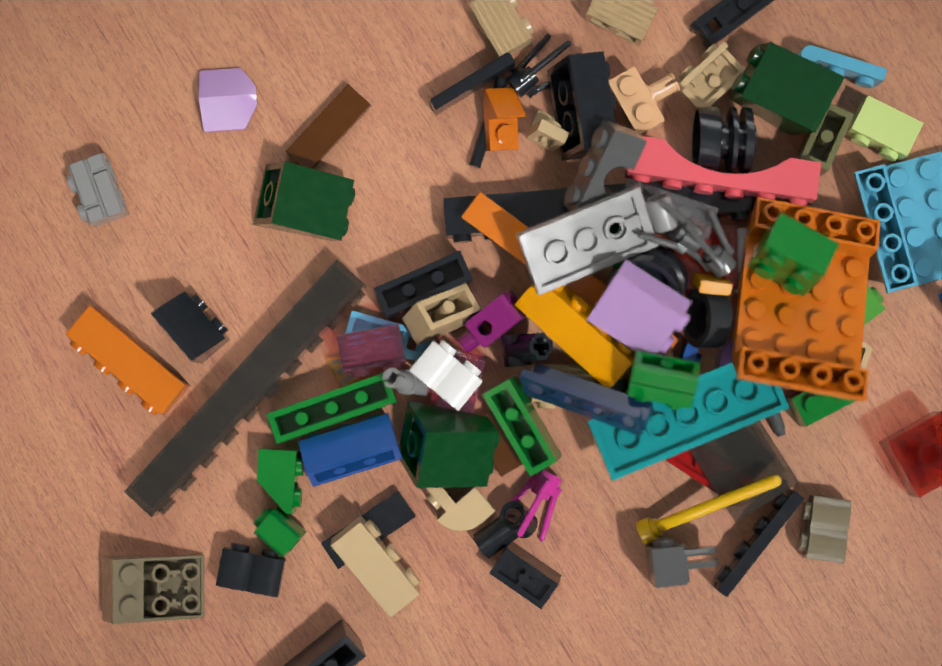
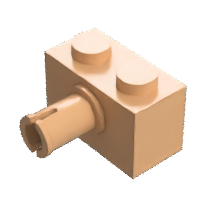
M634 66L609 80L610 90L615 96V108L626 128L636 131L641 136H645L663 125L665 119L657 106V102L680 90V85L678 81L674 82L676 78L672 73L648 86L643 82Z

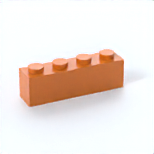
M89 305L66 332V335L72 339L69 343L72 348L82 355L86 353L91 355L96 360L93 365L105 375L111 372L119 379L117 385L129 395L135 392L143 399L141 405L153 415H156L158 412L161 415H167L190 387L189 384L97 307Z

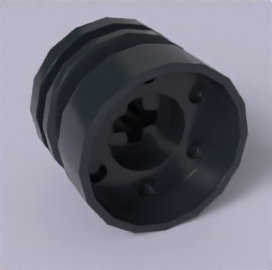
M697 107L692 133L693 163L717 172L720 159H724L728 173L735 171L736 164L740 173H749L757 145V131L752 108L742 107L738 119L737 109L730 107L726 120L722 121L718 107Z

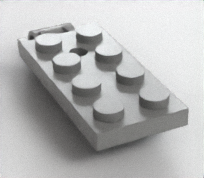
M635 185L517 233L516 237L535 292L541 295L658 247L659 244L640 239L638 234L645 233L655 236L654 232H666L679 225L678 220L658 203L659 199H664L673 206L670 194H657L644 201L641 186ZM615 222L618 223V232L611 234L609 231L610 225Z

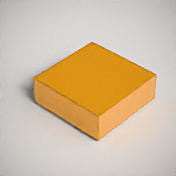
M694 272L693 284L700 293L731 295L732 283L726 276L716 278L713 274Z

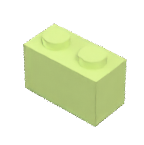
M868 95L861 100L846 134L852 137L851 141L865 148L871 146L879 150L878 154L881 157L895 162L896 159L900 161L908 156L924 123Z

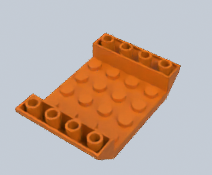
M761 197L756 198L744 238L731 357L737 379L860 402L866 401L869 369L861 368L868 270L869 258L878 250L881 220ZM781 213L839 243L824 277L804 297L800 294L794 295L787 292L783 285L772 279L761 278L753 269L747 267L763 234Z

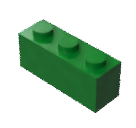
M516 375L482 394L530 477L560 459L562 456L560 450L530 399L525 395Z

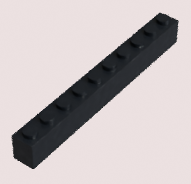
M650 182V185H645L657 194L669 193L673 206L687 219L700 218V223H712L708 215L709 210L714 211L718 220L720 216H731L732 221L750 219V214H752L756 197L745 195L744 199L727 198L724 192L713 191L711 195L698 194L694 192V188L684 186L681 187V190H670L663 188V183ZM633 183L604 186L608 187L615 194L623 191ZM568 188L486 195L529 228L570 212L563 205ZM476 196L443 198L447 239L453 238V243L472 242V237L484 236L485 241H493L461 217Z

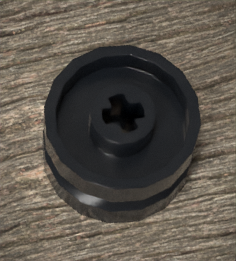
M658 246L626 259L684 296L688 288V273L683 261L673 251ZM620 266V267L618 268V270L615 272L614 277L616 276V274H617L618 271L620 270L621 266Z

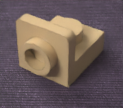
M538 111L535 113L525 138L550 151H554L565 144L569 132L561 129V125L555 121L554 117Z

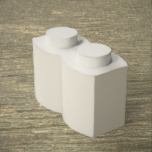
M433 340L409 371L459 411L483 382L478 377L481 371L468 360L464 364L454 357L457 351L444 340L439 344Z

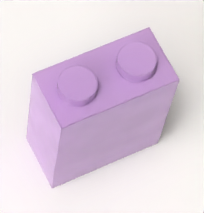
M625 260L587 320L634 351L638 350L653 354L660 352L664 355L674 341V338L670 335L674 330L681 332L689 320L690 316L686 314V311L691 301Z

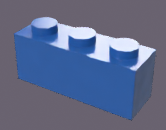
M388 413L370 416L365 421L359 423L344 424L336 430L323 434H312L307 439L298 441L305 471L313 487L403 459Z

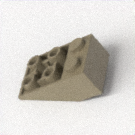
M204 555L102 557L103 621L111 624L204 618Z

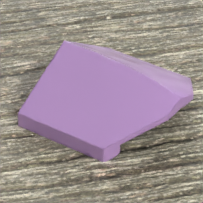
M241 68L200 71L199 103L204 133L247 129L257 107L256 86Z

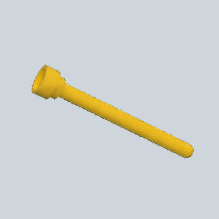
M775 474L659 520L656 518L650 519L649 517L636 522L637 531L642 542L647 545L661 536L665 530L780 486L782 482L781 477Z

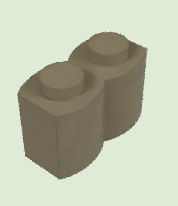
M810 495L809 501L803 502L802 519L806 520L805 532H800L798 539V550L802 551V557L844 563L851 515L850 500Z

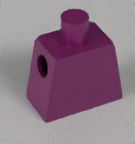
M512 290L502 293L465 323L469 330L457 340L467 353H470L479 345L483 348L490 346L527 317L515 306L519 299ZM486 321L492 325L491 331L485 328Z

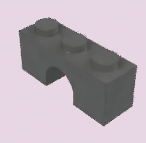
M603 119L600 127L593 134L592 144L586 157L580 161L578 174L573 184L566 191L563 205L571 212L613 195L614 193L604 186L606 175L616 167H626L634 170L648 141L632 129Z

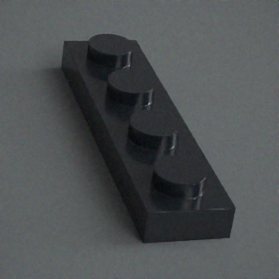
M788 489L786 493L781 491L771 504L774 509L767 517L761 516L753 526L752 530L755 533L748 542L743 540L733 552L735 558L730 565L724 564L717 571L713 578L716 582L712 587L725 597H728L805 498L795 490Z

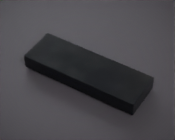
M510 52L503 54L431 98L430 106L434 113L438 115L492 82L496 77H500L513 69L515 60Z
M398 490L364 513L362 517L366 522L371 519L381 532V535L378 537L382 540L415 518L416 515ZM344 528L321 543L338 569L344 566L345 563L331 547V539Z

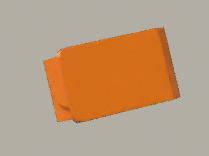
M514 88L483 89L486 151L519 150L518 118L526 117Z

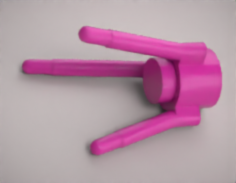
M544 469L539 471L537 475H532L527 483L510 500L519 502L531 487L534 486L531 492L537 496L517 532L519 537L523 536L543 499L548 501L550 497L539 535L540 541L545 540L557 498L562 489L558 488L562 480Z

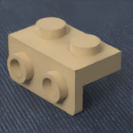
M725 41L719 47L715 44L711 45L700 56L704 60L696 68L691 64L678 76L681 80L678 92L695 110L697 107H711L732 87L738 75L745 71V68L727 50L729 45Z

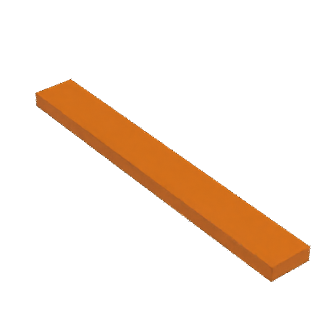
M479 191L461 217L526 265L516 234L529 229V227ZM592 274L565 284L568 289L593 308H595L608 288L605 283ZM671 334L670 336L674 338V341L671 344L673 349L675 345L678 343L679 339L675 335Z

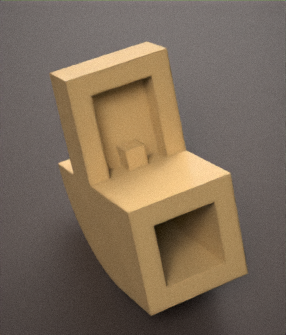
M473 487L457 502L445 488H426L430 492L426 495L430 503L437 510L441 507L445 510L437 518V521L450 530H471L479 526L495 512L493 506L476 487Z

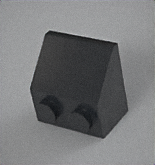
M184 291L150 313L191 362L204 363L230 340L225 335L228 328L217 316L212 319L207 314L205 309L208 308V305L197 293L192 296Z

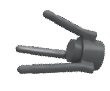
M648 186L643 188V191L650 197L657 195ZM659 199L658 203L680 222L673 233V237L677 238V242L645 233H639L638 237L672 248L681 254H684L687 249L693 253L696 252L700 246L685 229V224H691L704 240L706 239L707 231L689 221L664 199Z
M709 210L708 215L722 247L719 244L710 247L691 224L687 223L685 224V229L705 253L702 257L699 253H693L688 249L685 252L700 263L706 272L711 271L716 278H720L728 274L735 267L736 261L731 256L735 250L728 243L714 211ZM668 231L666 236L672 241L677 242V238L673 237V233Z

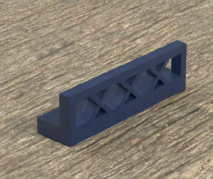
M536 363L533 371L523 369L519 376L525 395L639 436L642 435L654 410L653 403L647 401L639 402L634 397H629L622 392Z

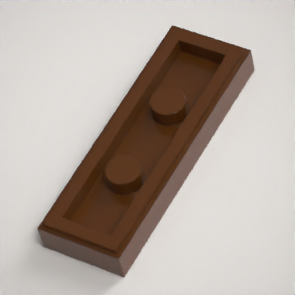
M347 84L285 152L300 166L314 169L368 111L371 104Z

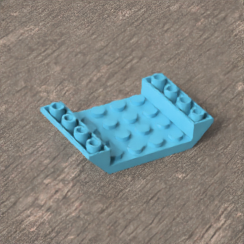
M942 151L887 166L883 164L854 172L865 217L881 220L879 246L875 253L886 293L942 279Z

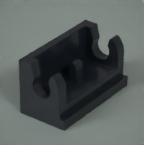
M511 542L504 548V551L497 558L489 573L540 609L543 608L556 590L561 579V575L514 542Z

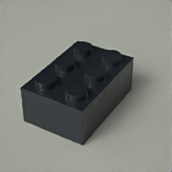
M604 51L570 54L547 70L555 121L561 125V129L569 132L565 144L560 146L562 161L586 157L592 144L593 134L600 127L603 119L618 124L614 114L615 96L610 90L609 85L610 66L605 61Z

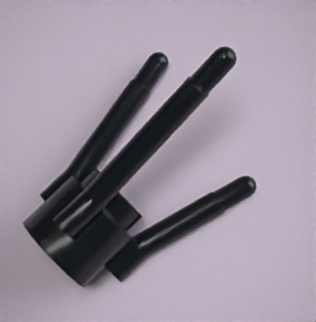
M546 34L521 63L510 71L512 75L507 77V80L520 98L526 94L529 98H532L538 92L550 88L549 81L535 86L539 82L536 73L571 46L569 40L557 47L532 68L526 67L550 40L551 35Z

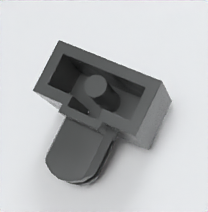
M658 537L652 544L645 545L648 578L655 588L688 585V582H690L689 569L718 566V558L688 560V557L717 553L716 546L686 548L684 543L679 544L674 539H671V537Z

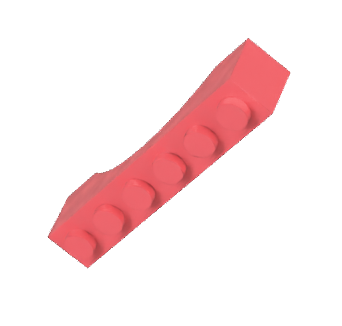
M642 136L648 142L634 170L625 169L624 178L631 179L633 184L650 185V182L663 183L662 187L670 190H681V187L684 186L694 188L695 193L711 195L713 191L724 192L725 197L731 199H744L745 195L807 206L817 200L822 162L789 158L777 166L760 172L726 174L705 169L688 161L677 153L664 139Z

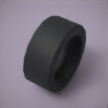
M697 288L693 289L686 297V299L691 301L686 311L690 318L682 329L686 341L691 346L697 348H718L725 344L732 329L733 313L729 297L700 293Z

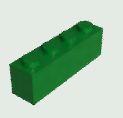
M384 373L266 415L275 441L279 444L397 403L398 400L394 389L384 385V382L387 380L382 379Z

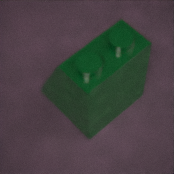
M768 42L759 44L750 51L746 60L748 65L744 73L739 74L732 85L734 92L730 99L742 107L752 108L755 115L788 135L816 133L845 77L781 46Z
M288 162L265 165L253 225L328 241H342V237L346 235L349 227V219L347 218L348 208L352 205L355 198L354 180Z
M407 402L399 446L403 458L400 461L416 488L487 487L489 475L494 470L493 456L495 447H498L500 442V434L488 416L418 402Z

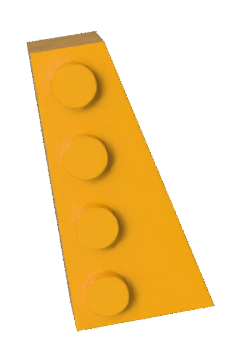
M532 283L515 303V306L604 387L611 388L632 367L635 351L589 322L587 319L594 308L565 285L538 295Z

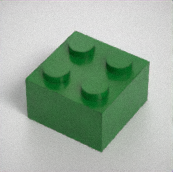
M781 213L763 234L747 267L753 269L759 277L768 280L772 279L783 285L787 292L794 295L800 294L804 297L824 277L839 243Z

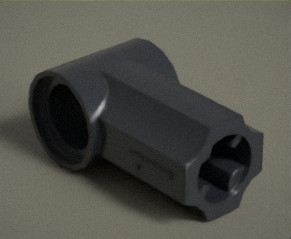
M545 333L501 336L504 367L532 365L534 361L547 360L548 355L553 351V342Z
M517 501L506 503L502 507L498 518L473 535L477 547L490 559L519 537L517 532L529 510ZM535 515L523 536L519 538H528L536 531L538 520Z

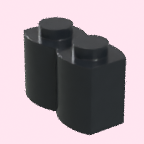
M232 542L230 548H223L215 586L271 597L279 596L286 558L280 557L272 549L262 548L261 553L249 551V545Z

